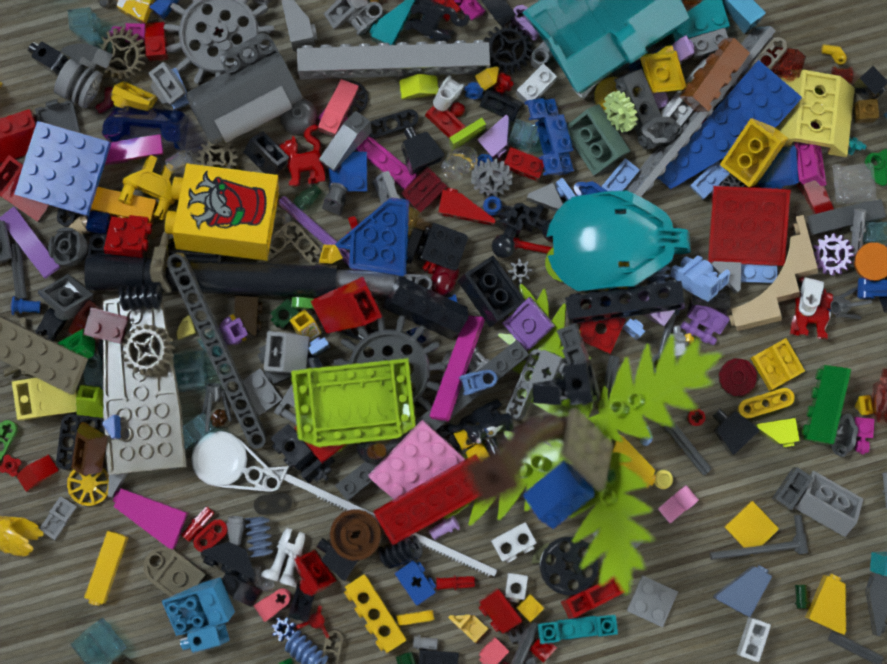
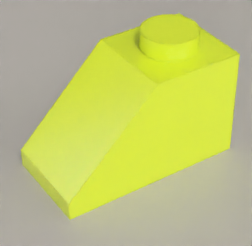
M796 418L755 424L760 429L759 432L775 444L789 447L795 446L794 442L799 441Z

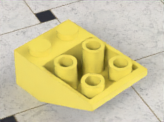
M38 378L12 381L17 420L25 421L77 412V391H75L74 395L68 394Z

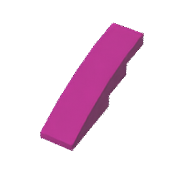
M161 135L112 142L105 165L127 163L130 160L145 159L150 155H163Z

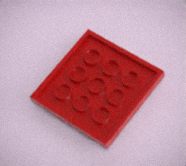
M713 185L707 261L784 266L791 190Z

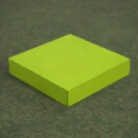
M480 118L449 138V146L452 151L485 132L486 123L483 118Z

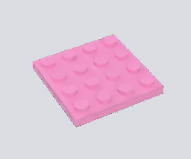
M421 420L368 476L390 497L395 499L462 462L465 458L425 421Z

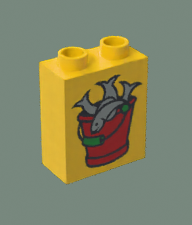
M186 163L184 176L174 177L172 199L179 200L177 212H167L165 234L173 235L175 247L178 250L268 261L279 198L278 175Z

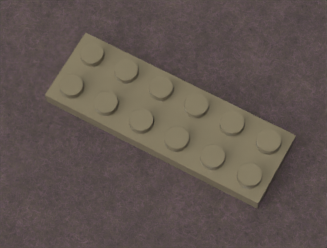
M0 316V360L68 394L74 395L88 358Z

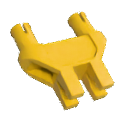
M150 155L146 158L142 170L123 178L124 187L118 201H124V204L129 205L134 191L139 190L158 199L159 203L153 216L155 218L159 217L158 219L165 220L169 206L175 202L172 199V185L169 180L174 165L166 163L160 175L152 172L157 158Z

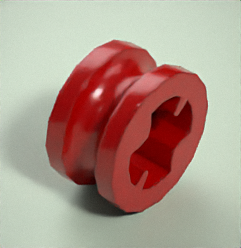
M701 409L691 410L687 415V420L692 426L702 425L706 418L705 413ZM695 412L699 413L698 416L701 415V419L697 423L691 419Z

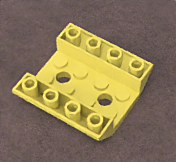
M799 70L780 75L779 78L802 97L798 104L776 127L778 131L788 137L784 147L791 146L793 141L828 147L829 155L847 157L855 88L841 76ZM820 88L824 94L818 95L814 89ZM811 123H818L820 129L812 128Z

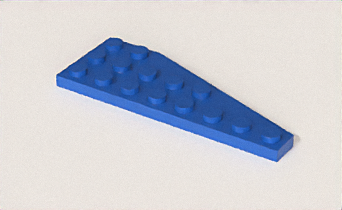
M758 60L706 119L701 128L692 135L688 144L678 151V156L665 167L666 171L657 178L667 187L673 189L724 159L751 118L776 128L802 97Z

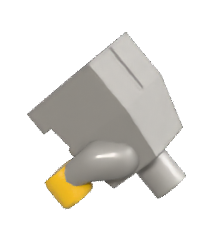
M674 326L676 358H680L687 345L694 341V337L691 333L684 334L681 332V326Z

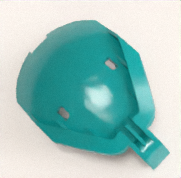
M606 191L570 198L555 213L546 236H553L554 255L548 256L552 269L560 280L576 291L633 287L668 265L672 261L674 254L691 253L689 231L687 229L673 228V223L666 212L629 191ZM617 211H626L625 214H615ZM629 262L630 267H619L618 263Z

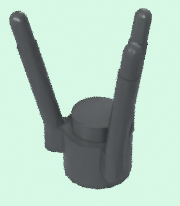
M858 286L839 296L833 297L830 309L837 318L861 319V316L848 314L847 312L851 307L871 304L872 301L850 303L849 300L845 299L846 296L857 291Z
M208 383L205 387L202 414L206 413L205 432L209 430L212 402L219 401L220 397H222L228 421H232L226 393L219 383Z

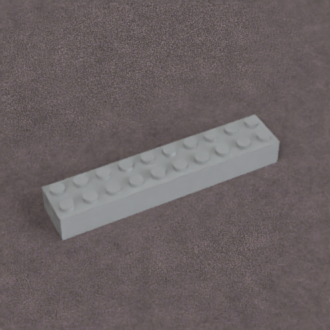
M459 40L455 41L454 44H447L446 41H437L435 44L417 42L416 45H409L407 42H400L397 45L379 43L378 46H370V44L363 43L356 47H351L350 44H341L340 47L321 45V48L304 45L301 48H297V65L300 80L400 77L416 74H479L483 70L490 68L489 42L485 43L484 40H475L473 43Z

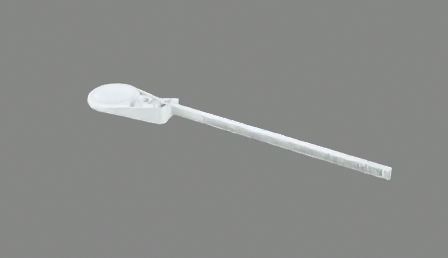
M224 431L210 432L201 437L193 448L191 456L193 470L198 478L208 485L273 492L277 491L281 487L283 480L316 494L317 498L320 496V500L324 498V501L327 499V503L330 501V504L333 502L334 505L337 504V507L340 505V509L344 507L343 510L360 509L373 515L379 523L374 513L287 474L289 466L269 468L232 433ZM246 450L264 467L263 469L256 466L246 468L248 460ZM253 469L258 470L260 473L257 480H252L249 476ZM244 473L247 481L254 484L255 487L234 486L230 484L237 481ZM271 477L277 480V486L273 489L267 486V480ZM418 533L409 536L413 539V536L416 535L422 546H429V549L432 548V551L435 549V553L437 551L439 553L442 552V555L445 553V557L449 555V558L452 557V560L455 558V561L458 560V563L462 561V564L465 563V566L468 564V568L470 566L472 568L475 567V570L478 569V572L481 570V574L485 572V575L488 573V576H495L497 572L496 569Z

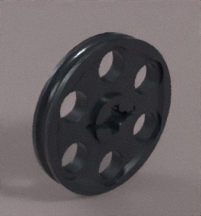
M561 537L552 541L544 549L540 558V573L545 584L553 591L563 595H576L588 589L596 579L598 572V560L596 559L588 565L592 569V575L588 578L582 575L580 566L583 559L578 556V550L581 547H585L588 550L590 545L583 540L573 543L574 537ZM563 541H567L570 544L568 552L560 550V544ZM549 554H553L556 558L555 564L551 566L545 561L546 556ZM561 557L569 563L573 562L572 568L574 572L570 569H564L566 567V564L561 559ZM553 573H557L560 577V581L555 585L549 580ZM572 579L578 583V587L574 591L568 588V582Z

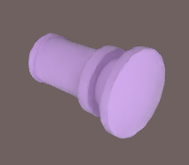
M452 516L449 519H443L442 523L429 529V532L433 539L437 540V538L447 532H453L454 528L460 530L457 519Z

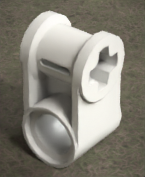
M448 75L433 100L434 107L440 111L447 110L454 100L459 97L465 85L463 83L459 84Z
M804 277L799 303V311L803 315L811 316L815 313L820 303L824 287L823 281Z

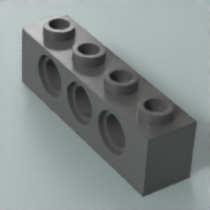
M634 70L615 79L617 91L619 90L620 93L624 92L626 98L630 97V102L634 103L633 109L637 111L635 116L638 118L635 121L637 125L634 126L643 150L651 149L664 143H653L643 136L640 131L642 125L651 118L662 117L643 70Z

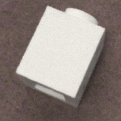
M513 573L507 574L504 596L508 597V601L519 603L520 599H525L528 576ZM513 583L521 585L519 593L511 592L510 587Z

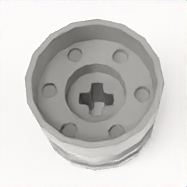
M71 58L63 66L57 77L54 93L64 99H69L72 96V103L86 108L97 95L103 75L99 71L94 72L92 68L85 70V65Z

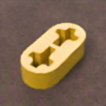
M433 610L397 615L398 625L434 620Z

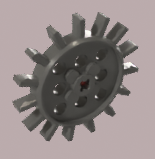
M382 315L381 318L376 320L378 331L370 334L365 326L357 327L358 332L363 336L358 345L349 339H342L340 343L352 350L353 353L350 360L335 359L334 365L341 366L408 358L409 363L414 366V371L410 373L411 383L416 387V390L412 392L413 403L418 401L426 410L432 407L422 394L426 387L435 391L439 390L441 384L429 380L430 371L443 370L446 368V363H430L428 353L435 351L440 346L438 341L423 347L417 340L423 334L426 326L423 324L419 326L413 335L404 332L405 315H401L397 320L396 329H386L385 319ZM403 345H411L413 352L410 354L404 353L402 350ZM384 346H391L394 351L393 354L386 355L383 351ZM365 347H372L374 355L367 356L364 353Z

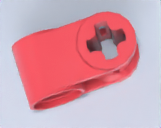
M280 588L255 604L254 608L265 622L288 605L291 601V593L288 589ZM279 593L280 595H286L285 602L283 600L278 601Z

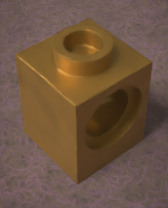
M878 99L858 100L853 105L855 124L875 122L879 118Z

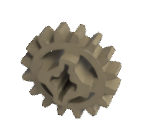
M207 140L208 145L201 144L203 150L197 151L201 155V157L196 158L197 162H201L199 165L226 169L237 167L234 161L238 160V156L233 155L237 151L235 148L230 149L232 147L230 142L226 145L225 140L217 144H211ZM214 147H221L220 149L216 150L212 149ZM228 153L230 155L229 164L226 162V156L228 155ZM206 154L209 156L207 164H205ZM212 154L217 157L220 156L223 164L221 162H218L217 160L215 161Z

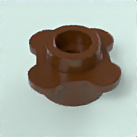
M217 409L211 415L210 421L216 428L223 426L227 422L228 418L225 410Z

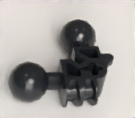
M517 203L513 207L504 205L502 207L504 212L498 215L500 220L495 221V225L504 230V233L494 238L491 247L493 253L498 258L510 257L516 248L513 239L515 236H519L523 225L525 230L531 233L534 228L542 231L543 237L548 242H553V236L546 237L552 219L546 221L539 218L544 209L541 204L537 207H529L523 203ZM518 212L521 213V215H520V216L518 217V219H517L516 224H514Z

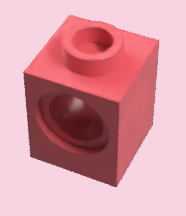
M494 637L479 652L481 656L479 660L483 664H498L509 653V650Z

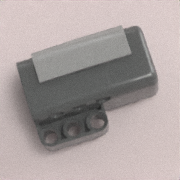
M265 33L259 34L224 52L220 61L226 73L209 80L186 94L188 103L211 144H217L223 140L227 143L293 108L292 104L303 99L274 41ZM263 40H269L267 47H260V43ZM251 49L252 54L250 56H243L244 50ZM234 58L235 62L229 66L226 65V60Z

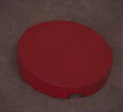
M731 359L721 366L718 373V381L721 388L732 396L746 395L756 385V370L747 360Z

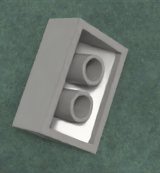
M812 471L810 476L813 479L796 503L795 509L846 537L858 521L863 498L821 474Z

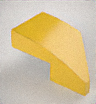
M450 615L448 617L474 643H477L489 630L475 615Z

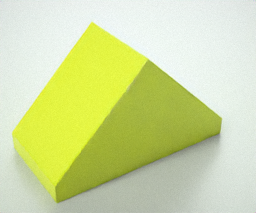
M416 74L399 80L401 99L436 96L439 90L437 76Z

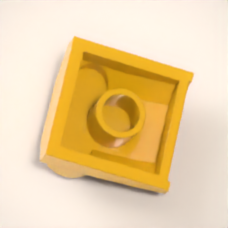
M125 81L115 85L111 95V100L114 101L113 104L117 107L124 108L125 106H130L147 111L153 108L158 99L156 95Z

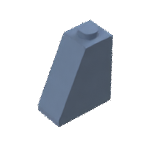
M760 565L757 568L751 566L715 593L713 598L743 615L751 617L772 576L767 574L769 570Z

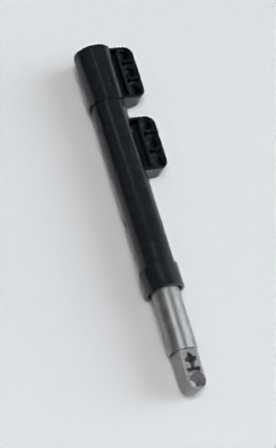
M96 234L90 238L84 269L86 290L119 292V288L123 287L124 292H126L127 286H130L132 292H134L135 286H138L139 291H141L142 286L145 285L147 291H149L150 285H153L155 290L157 285H160L161 291L164 292L160 282H152L149 272L152 258H147V251H144L143 258L105 254L104 246L107 234ZM174 238L169 239L167 246L169 257L177 252L183 253L187 257L202 292L207 294L316 299L363 276L373 297L387 298L399 275L373 271L338 270V264L315 263V265L224 262L223 255L186 250L172 251L171 249L175 247ZM98 243H103L102 247L95 248ZM174 257L173 264L176 267H181L182 260L179 257ZM167 266L165 277L172 289L171 292H179ZM405 274L402 276L419 285L424 283L428 285L427 289L432 290V280L427 275ZM182 275L181 282L188 285L190 283L189 276Z

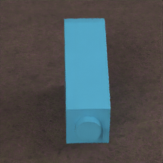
M722 0L724 8L744 34L756 26L766 14L754 0Z

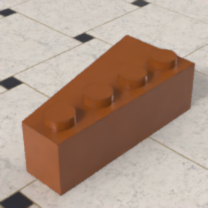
M735 38L723 39L717 46L718 50L708 56L704 67L699 68L693 76L695 78L686 84V88L681 90L682 93L679 97L695 112L710 111L713 107L710 103L714 99L717 100L722 94L719 90L729 84L732 80L731 73L737 72L750 54Z

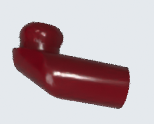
M112 87L105 88L104 101L95 106L99 114L114 106V101L111 100Z

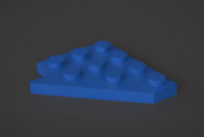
M389 198L335 244L337 248L350 249L349 268L400 276L406 274L409 200Z

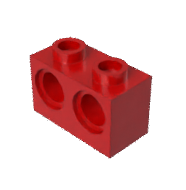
M510 147L504 162V166H510L512 173L536 182L539 181L544 168L543 161L539 160V158Z

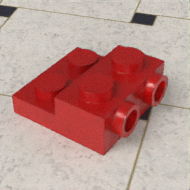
M129 215V218L111 216L104 253L143 258L144 251L148 250V234L152 232V223L149 222V218Z

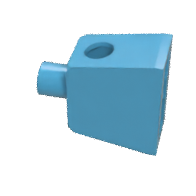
M222 623L187 633L186 638L180 639L181 648L183 650L191 648L193 653L230 641L226 624Z

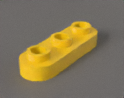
M781 388L743 400L738 405V413L744 418L749 419L788 407L794 402V393L788 388ZM782 394L786 395V401L780 399ZM763 400L768 401L767 407L762 405ZM746 405L750 407V412L748 413L744 411Z

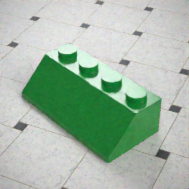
M822 365L817 369L815 375L817 384L811 391L812 405H809L807 408L806 416L808 421L802 429L803 440L825 446L834 445L852 369Z

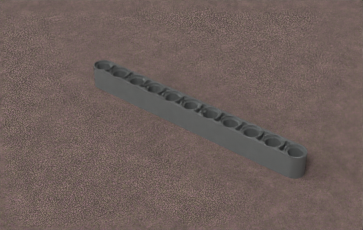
M180 252L174 253L168 258V268L249 445L255 449L261 448L267 440V434L187 257ZM174 257H179L182 260L181 267H176L173 264ZM182 275L189 276L190 283L188 285L181 282ZM190 293L197 294V302L190 301ZM201 310L206 313L205 320H200L197 317L198 311ZM205 329H212L214 331V337H207L205 335ZM213 347H221L222 355H216L213 352ZM222 364L230 366L231 370L229 373L221 370ZM229 382H236L239 386L238 390L230 389ZM237 400H245L247 406L244 408L239 407ZM252 417L255 423L248 425L245 422V418ZM259 434L263 439L262 442H255L253 435Z

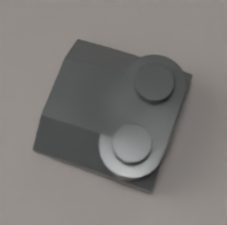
M66 274L63 278L42 290H38V294L55 310V316L61 320L73 318L86 310L93 301V294L69 274Z

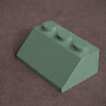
M600 104L588 108L567 125L572 144L593 176L630 152V149L614 125L612 126L611 121L607 119V115Z

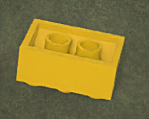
M751 118L720 163V166L750 188L758 184L788 140V137L773 126Z

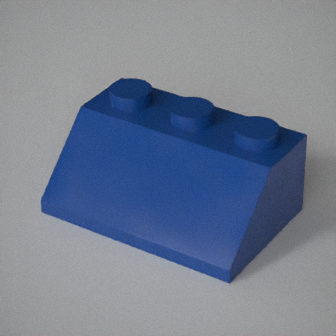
M563 460L524 493V498L537 518L554 529L594 496V487L572 465Z

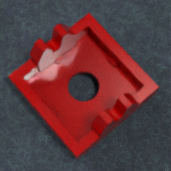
M616 318L581 323L579 330L583 342L611 354L626 319ZM598 323L605 324L606 332L604 334H598L595 331V326Z

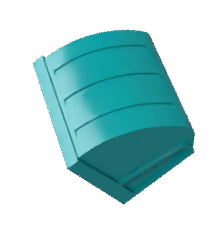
M540 0L522 12L529 24L541 36L573 89L580 94L626 63L631 64L645 55L647 49L683 26L686 20L690 18L681 0Z

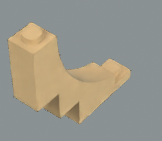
M804 215L796 217L797 223L793 224L796 236L790 237L788 256L775 281L755 299L731 309L733 314L729 315L731 326H736L737 331L782 321L778 302L800 297L796 279L818 274Z

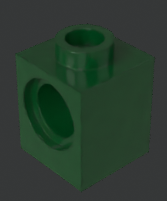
M288 298L270 313L273 316L270 320L277 328L281 326L285 329L291 324L289 320L300 313L296 308L291 307L292 303ZM286 310L289 312L287 320L279 318L281 311Z

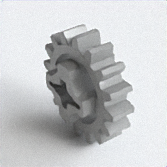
M487 159V163L480 161V166L475 165L474 170L471 172V184H474L475 190L479 189L480 194L486 192L487 196L490 193L497 196V192L504 194V189L509 190V185H512V171H510L509 165L504 166V161L497 163V159H494L493 162Z

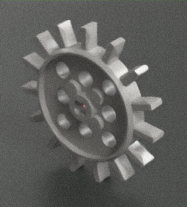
M192 0L193 3L187 10L172 3L170 7L175 13L183 17L180 25H164L166 31L179 33L180 40L179 43L167 46V52L184 51L187 57L176 68L179 72H182L192 63L198 67L199 71L194 79V83L200 85L206 72L215 74L216 77L226 73L220 60L224 52L238 46L233 44L235 36H241L243 43L260 33L269 34L275 32L274 26H258L256 18L269 10L267 5H262L252 11L247 5L249 0ZM206 6L213 7V11L209 15L203 14V9ZM224 12L231 14L230 19L227 21L221 20V15ZM242 18L249 20L248 25L245 27L239 26V20ZM199 24H206L207 29L205 32L199 33L197 32V26ZM218 30L222 32V37L220 38L217 36ZM195 41L201 44L197 51L191 50V44ZM260 44V47L265 48L267 45ZM213 47L219 50L215 57L209 56V50ZM246 49L243 52L245 57L252 54L251 49ZM226 60V65H229V66H230V65H233V64H234V62H233V63H229V62H227V60Z

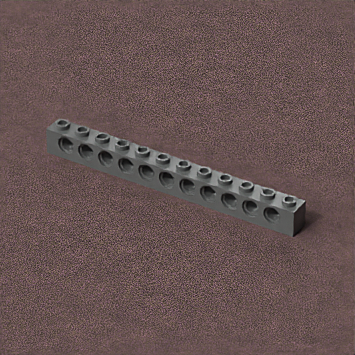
M516 340L477 372L492 370L496 373L499 380L528 357L529 354L519 341ZM491 373L485 374L483 377L484 383L491 384L494 381V376ZM462 384L450 419L487 389L464 396L463 392L465 391ZM430 409L415 421V426L423 420L436 431L447 421L431 419L429 416ZM414 428L385 445L386 455L381 457L378 462H364L335 485L347 501L372 482L368 475Z

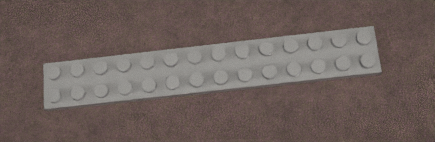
M771 26L754 27L741 43L750 54L739 70L731 73L732 80L729 84L719 90L722 94L717 100L714 99L710 103L713 106L710 111L695 112L693 110L681 125V134L668 143L660 144L623 191H629L641 197L653 187L654 180L666 171L665 167L678 156L677 152L681 147L688 144L690 141L689 137L693 132H697L702 126V121L713 113L714 106L725 98L727 90L735 86L737 83L736 79L740 74L748 70L749 63L760 55L762 47L772 40L775 30ZM617 211V212H615V214H625V213H626V211H622V212Z

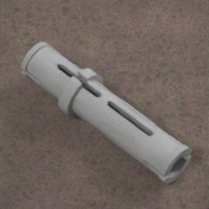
M854 209L853 226L850 229L852 231L851 246L854 247L850 253L855 255L863 246L864 232H866L865 217L867 211L863 209ZM850 257L853 264H848V266L854 267L855 257Z

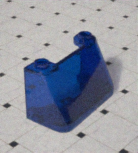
M125 106L124 108L115 107L103 123L102 135L111 143L119 141L125 135L130 136V127L161 129L162 137L166 141L173 142L176 150H185L188 119L181 111L154 108L147 111L130 106Z

